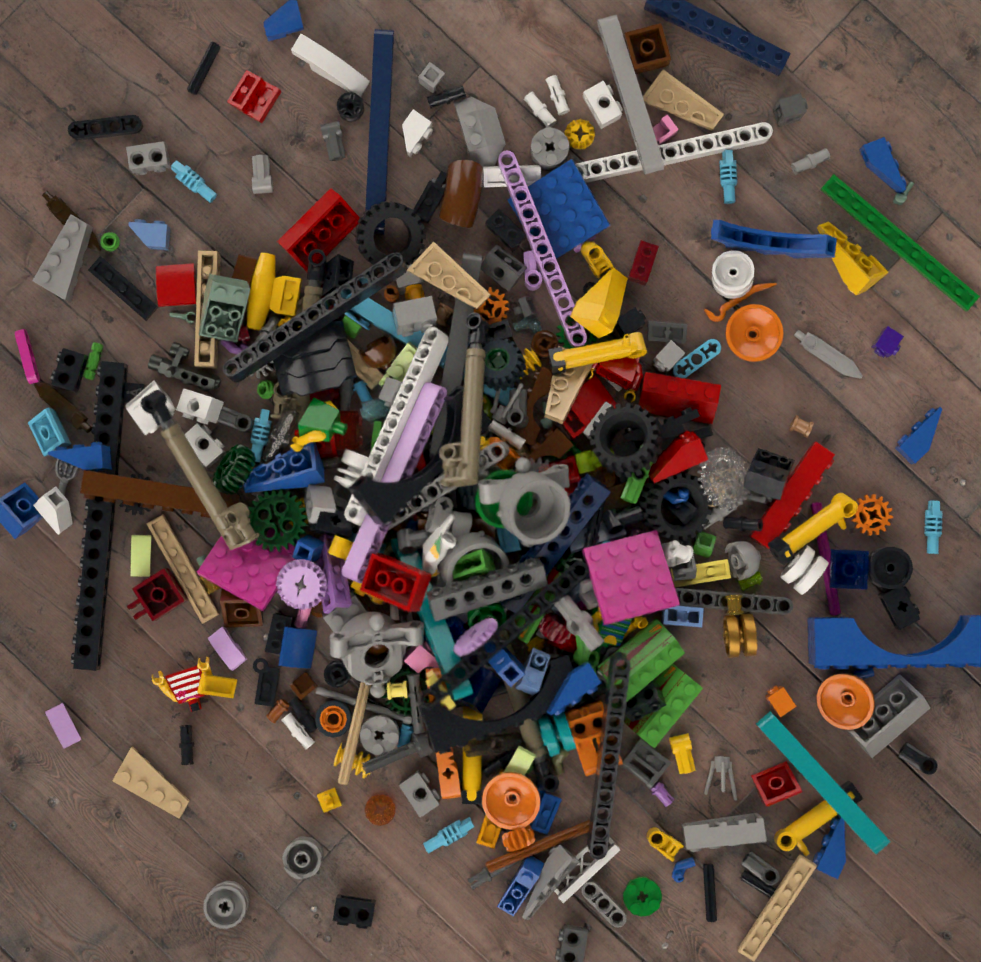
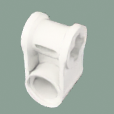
M676 540L661 544L668 567L687 563L693 556V547L681 545Z

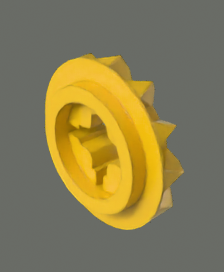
M577 119L567 125L565 136L571 147L585 149L593 143L595 131L589 121ZM581 127L585 135H582L579 141L578 135L575 132H578V129Z

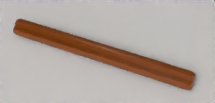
M590 820L543 838L522 849L486 862L487 870L493 872L589 832Z

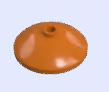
M759 304L746 305L736 310L729 318L725 330L726 341L731 351L737 357L750 362L763 361L771 357L779 349L783 340V326L777 314L770 308ZM749 332H754L755 338H751Z
M848 673L834 674L820 685L817 692V706L821 715L827 722L837 728L844 730L860 728L873 715L875 708L874 695L870 687L855 675ZM846 695H850L852 700H849Z
M505 772L493 777L488 782L483 791L482 805L485 814L495 825L509 830L521 829L529 825L536 818L540 809V794L535 784L528 777L516 772ZM514 794L516 799H512L510 795Z

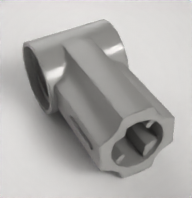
M263 154L252 156L253 194L273 193L269 156Z

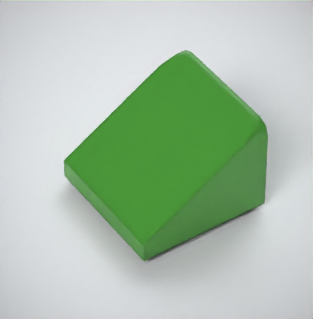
M344 316L342 321L345 332L355 339L363 328L348 316Z
M703 531L701 533L697 532L693 544V553L709 558L713 552L717 536Z

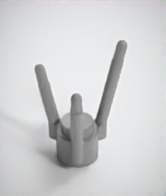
M522 383L516 389L506 408L501 405L497 408L501 388L499 391H496L493 407L490 411L493 413L492 419L504 425L506 424L507 414L523 387Z
M714 756V761H711L704 794H708L716 768V772H721L722 792H725V773H729L733 798L737 801L730 757Z

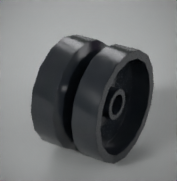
M880 547L871 552L865 563V573L869 581L883 589H897L904 586L910 580L913 572V565L909 555L897 547Z

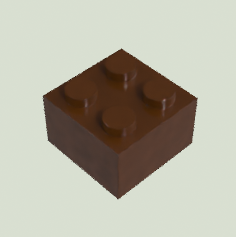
M661 23L624 33V39L635 74L669 66L671 56Z

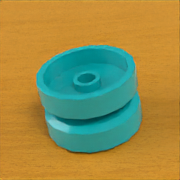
M564 711L558 715L553 714L555 724L551 723L550 717L547 714L542 715L543 717L538 719L541 727L539 730L544 745H547L550 757L560 754L559 741H562L566 751L576 749Z

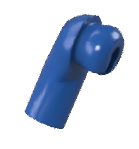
M686 488L680 489L677 493L669 490L663 498L672 504L686 502L689 498V491Z
M872 667L854 673L855 676L863 681L866 678L875 676Z
M693 857L675 863L672 871V878L675 882H682L686 869L696 866Z

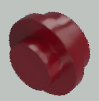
M241 325L238 335V341H243V344H246V341H250L247 325Z

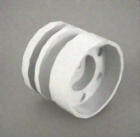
M345 449L341 461L348 465V468H338L337 471L345 474L344 478L335 475L333 480L338 481L343 487L349 488L361 476L369 457Z

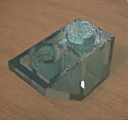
M378 398L362 402L363 408L359 409L363 420H368L370 424L387 418L390 411L389 407L384 405L385 401Z

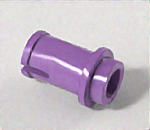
M658 781L651 788L652 795H656L665 807L674 801V798L664 788L663 783Z

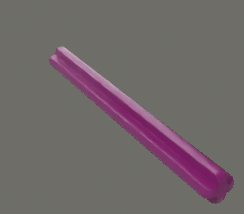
M821 502L811 504L812 515L823 509ZM826 530L816 538L819 555L829 562L823 572L830 615L841 614Z

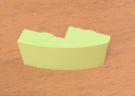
M132 535L131 576L150 577L151 535Z
M518 746L503 773L516 772L525 776L536 754Z

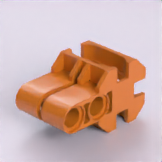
M601 700L564 712L586 777L596 774L598 751L595 750L592 739L595 738L599 748L602 726L595 727L593 720L596 717L603 719L604 706ZM579 723L585 725V730L582 733H576L574 730L575 726ZM609 736L607 740H613L614 736ZM607 754L604 758L609 759L613 754ZM620 755L618 766L623 764Z

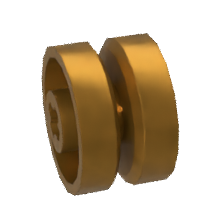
M741 614L739 623L735 615L724 616L723 638L728 658L739 657L741 649L746 657L756 656L757 634L752 614Z

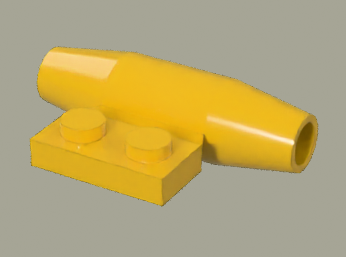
M260 253L252 276L247 302V328L260 331L265 324L270 309L279 315L296 316L302 279L289 276L275 278L276 256L273 254Z

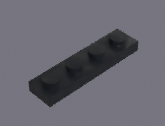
M100 256L88 269L89 272L145 321L158 309V306L103 257Z

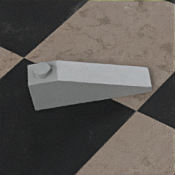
M563 845L554 846L548 854L550 856L545 862L522 916L525 920H530L580 862Z

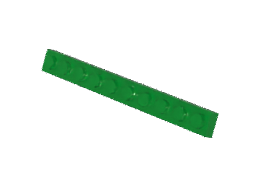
M833 174L820 189L965 312L978 300L980 296L836 175Z

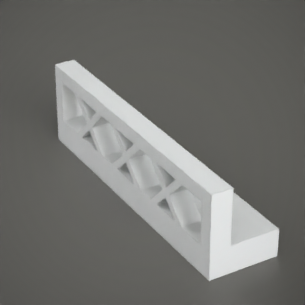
M610 837V845L603 859H594L591 863L583 862V855L589 852L588 846H585L575 856L578 860L581 858V862L577 864L581 865L580 873L577 876L568 875L566 877V886L561 891L558 888L554 891L563 903L620 851L619 846Z

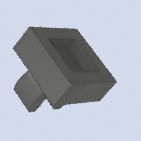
M525 296L518 299L520 305L513 308L515 316L524 314L525 317H533L537 315L531 297Z

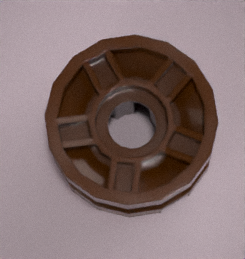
M548 330L537 332L531 341V348L540 358H548V350L558 347L556 336ZM542 341H546L548 343V346L546 348L541 346Z

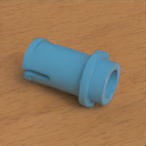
M362 380L353 385V391H356L364 406L374 400L366 387L367 383H364Z
M402 724V727L399 728L401 732L397 747L410 742L411 734L414 733L412 725Z

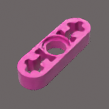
M26 329L15 331V338L29 384L40 382L29 335Z

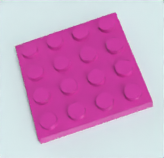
M275 529L268 531V538H272L275 535ZM221 536L198 569V575L264 611L277 591L276 583L280 570L287 563L296 560L292 558L296 546L289 544V550L282 547V552H278L275 547L274 552H271L269 547L266 550L262 549L263 544L257 546L256 541L258 539L230 550Z
M656 530L582 550L604 625L680 605Z

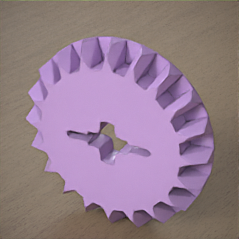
M304 559L294 560L287 563L280 570L276 583L277 593L280 595L281 600L294 609H310L316 606L325 596L327 580L322 569L315 563ZM304 575L303 583L306 587H303L299 593V585H296V582L299 583Z
M487 618L476 623L457 640L454 652L458 656H462L478 648L495 632L498 626L497 621L493 618Z

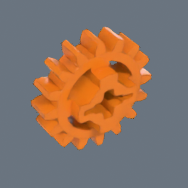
M489 287L488 293L499 300L493 301L489 298L486 300L490 307L493 306L491 315L488 310H484L486 308V301L478 309L474 308V313L487 317L490 325L502 321V318L507 319L508 316L504 313L509 312V308L505 307L509 302L508 300L503 301L505 294L499 296L498 289L492 292V288ZM502 308L500 315L495 318L496 311Z
M872 494L870 498L868 495H864V500L861 498L857 499L859 503L858 509L851 522L857 523L854 528H861V534L867 531V536H871L872 532L875 535H879V530L885 532L886 528L884 526L891 525L888 519L893 518L892 515H889L892 508L886 507L889 502H882V496L876 499V494ZM868 502H873L869 508L863 506ZM874 511L873 515L875 516V518H870V515L867 512ZM859 514L862 515V519H863L862 522H861V520H860ZM875 522L880 524L875 528H869Z

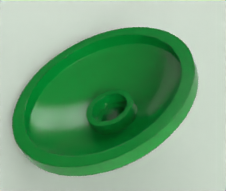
M499 470L489 474L484 480L509 479L517 474V472ZM478 487L475 496L478 514L487 524L496 528H505L501 518L497 516L500 502L492 504L481 503ZM532 492L523 493L516 505L519 515H528L533 502Z

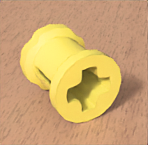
M407 681L397 684L387 682L388 700H391L393 697L408 698Z

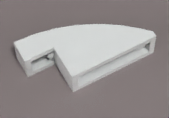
M300 34L291 49L293 55L309 63L312 71L348 92L356 93L361 97L370 83L368 79L346 62L303 34Z

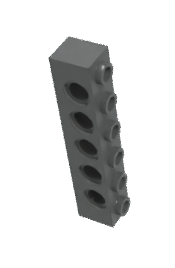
M530 558L520 564H510L500 570H491L481 576H472L465 581L453 582L449 586L436 587L426 592L431 613L435 621L547 587L548 584L543 564L539 558ZM490 585L488 589L483 590L484 587ZM472 591L469 595L465 596L466 592ZM453 597L450 601H446L447 598Z

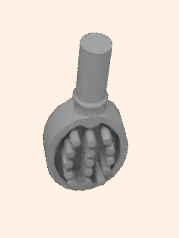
M57 459L55 472L60 479L58 489L65 496L68 482L77 476L80 468Z

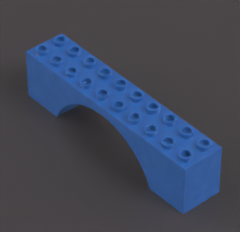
M960 615L953 630L940 643L925 651L913 654H893L876 646L861 632L854 618L808 617L809 664L814 665V668L830 669V666L837 669H849V665H853L857 669H868V665L876 668H888V665L895 668H907V664L915 668H927V664L936 668H945L946 664L954 667H966V664L968 666L981 667V615Z

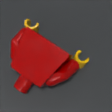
M624 357L594 363L590 369L592 374L588 379L590 380L594 377V370L596 369L595 373L626 390L630 388L629 391L624 393V399H626L627 394L632 393L633 398L631 402L636 399L635 390H638L643 378L642 365L639 363L640 357Z

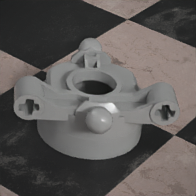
M519 458L515 464L519 473L513 475L512 478L479 481L480 502L483 504L500 502L497 516L501 518L505 529L518 537L525 547H532L534 544H542L552 540L563 530L568 521L570 501L566 491L563 489L570 485L569 468L567 465H554L543 472L529 471L531 468L530 461L527 458ZM535 492L538 497L536 510L527 516L519 515L516 509L519 498L523 493Z
M452 511L451 515L454 516V519L451 522L449 533L455 537L456 546L448 549L445 558L437 565L440 573L433 577L430 583L434 589L436 587L449 586L456 581H463L453 579L452 572L454 566L465 553L474 549H483L493 556L496 570L506 568L509 565V559L496 541L484 534V531L469 533L472 525V515L470 513ZM490 585L484 587L483 590L488 589ZM472 591L466 592L465 596L469 595Z
M362 613L349 620L340 632L330 635V655L334 658H341L350 675L356 680L364 682L365 685H372L370 688L371 695L375 698H380L386 691L383 683L390 681V678L402 668L406 648L408 646H419L424 643V624L417 620L396 624L391 617L384 613ZM383 644L388 647V654L381 660L372 664L365 662V653L371 646Z

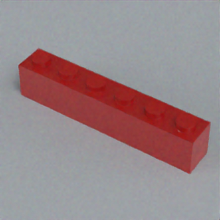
M813 442L789 476L781 499H774L760 518L763 521L762 531H752L748 537L765 549L770 550L768 543L779 537L782 531L785 533L791 525L789 521L793 516L796 517L802 509L800 507L802 502L810 498L813 493L811 491L813 486L821 482L824 477L821 475L825 469L828 470L834 463L832 458L835 454L818 442Z

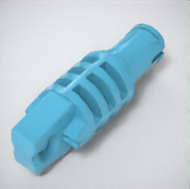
M724 150L722 152V160L719 161L720 185L724 190V204H733L736 202L737 163L736 160H733V150Z
M177 160L171 165V170L177 174L175 177L193 193H199L209 203L214 201L217 193L205 184V180L188 165L183 166Z
M261 409L259 418L255 417L251 434V450L255 453V462H260L263 447L268 442L272 421L268 420L270 410Z
M928 501V510H925L924 534L927 536V554H939V537L942 535L943 513L940 511V501Z
M468 817L462 821L459 819L438 831V835L423 843L426 851L429 854L443 845L448 846L466 836L468 834L467 831L474 828V823Z

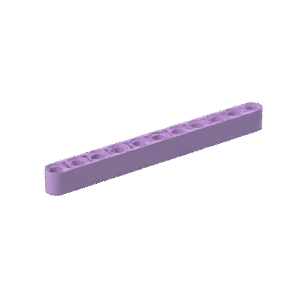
M503 151L498 158L500 171L568 342L573 348L584 346L587 336L583 326L578 322L573 326H569L565 322V319L570 317L575 305L517 159L511 151ZM504 158H510L512 160V163L510 165H504L502 163V160ZM516 175L519 177V181L512 183L509 181V177ZM518 193H524L526 195V199L520 201L516 198V195ZM529 210L533 213V217L525 218L523 213ZM537 228L541 233L538 236H532L530 230ZM545 246L548 251L545 254H540L537 248ZM550 263L555 269L552 272H547L544 266ZM552 282H560L562 285L561 289L554 290L551 287ZM566 299L569 305L566 308H561L558 305V301ZM574 335H581L583 342L580 344L574 343L572 340Z
M430 382L424 384L381 482H395L412 476L445 402L444 398L447 396V389L445 387ZM366 514L342 569L344 577L362 583L371 554L378 553L391 523L384 526L377 525Z

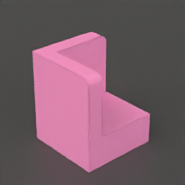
M668 114L661 119L660 123L653 127L658 145L664 144L675 136L679 130Z

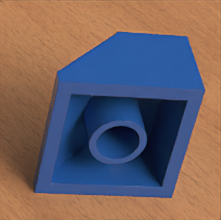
M25 482L0 497V523L14 539L29 531L43 518L33 506L40 498Z

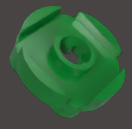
M638 876L631 879L624 888L623 901L626 908L633 915L649 916L660 908L662 893L658 884L646 876ZM641 891H643L644 894H648V897L645 898V901L637 899V896L640 895Z

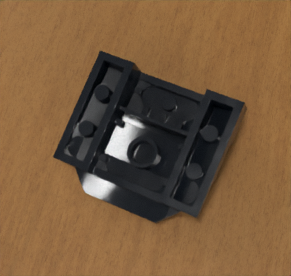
M332 321L273 360L282 396L295 393L303 397L312 393L339 388L345 380L357 377L343 321ZM298 327L296 331L301 330L302 327ZM286 336L282 337L280 342L284 341Z

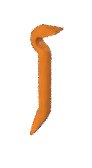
M777 283L752 285L749 292L744 296L731 299L723 304L719 309L720 316H715L714 313L707 309L704 312L710 320L720 322L725 318L726 311L755 292L776 286Z

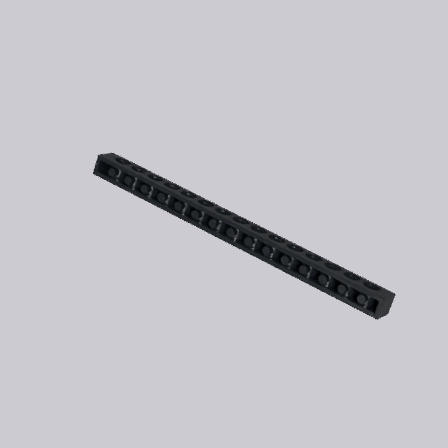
M101 361V366H98L97 375L100 377L99 385L96 386L98 403L94 406L96 423H93L92 434H95L94 442H102V437L105 434L110 436V441L107 444L102 442V445L110 446L111 470L95 472H105L106 474L117 476L125 406L124 389L128 373V365L125 363ZM114 377L115 384L109 387L107 381L109 378ZM112 396L114 399L113 404L107 406L105 400L107 397ZM107 415L112 417L109 425L104 424V418ZM96 496L95 500L86 499L85 502L87 518L84 519L83 529L86 530L85 537L82 538L81 544L82 549H84V555L80 558L82 576L78 578L80 595H77L76 606L79 609L74 620L77 631L73 635V645H75V652L71 655L73 669L97 671L101 668L116 499L115 503L99 502ZM98 510H101L103 513V518L100 521L95 518V513ZM96 529L101 532V537L98 540L93 537ZM95 548L100 553L97 559H94L91 555L92 550ZM93 567L98 571L96 578L90 576V570ZM90 587H94L96 590L93 598L88 595ZM88 606L94 609V614L91 617L86 613ZM87 625H89L92 628V634L90 636L86 635L84 632V629ZM85 644L91 649L89 655L83 653V646Z

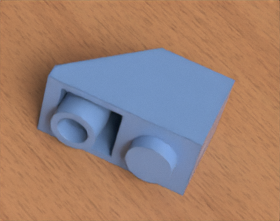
M135 219V222H129V227L149 249L169 250L170 227L164 221L146 223V220Z
M532 648L524 664L525 675L517 681L515 689L532 696L537 693L551 655Z

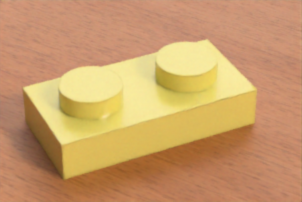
M433 670L426 673L428 678L426 683L430 687L438 680V677ZM440 683V690L443 692H447L442 683ZM450 695L440 703L443 707L446 705L449 710L456 706Z

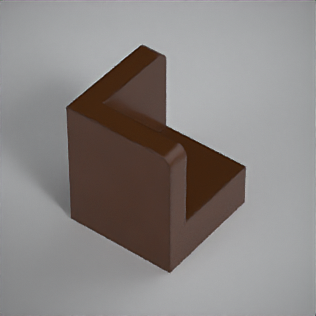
M304 672L289 684L300 700L318 687L307 672Z

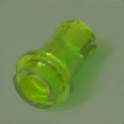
M759 571L747 579L738 580L742 591L756 584L761 585V582H763Z

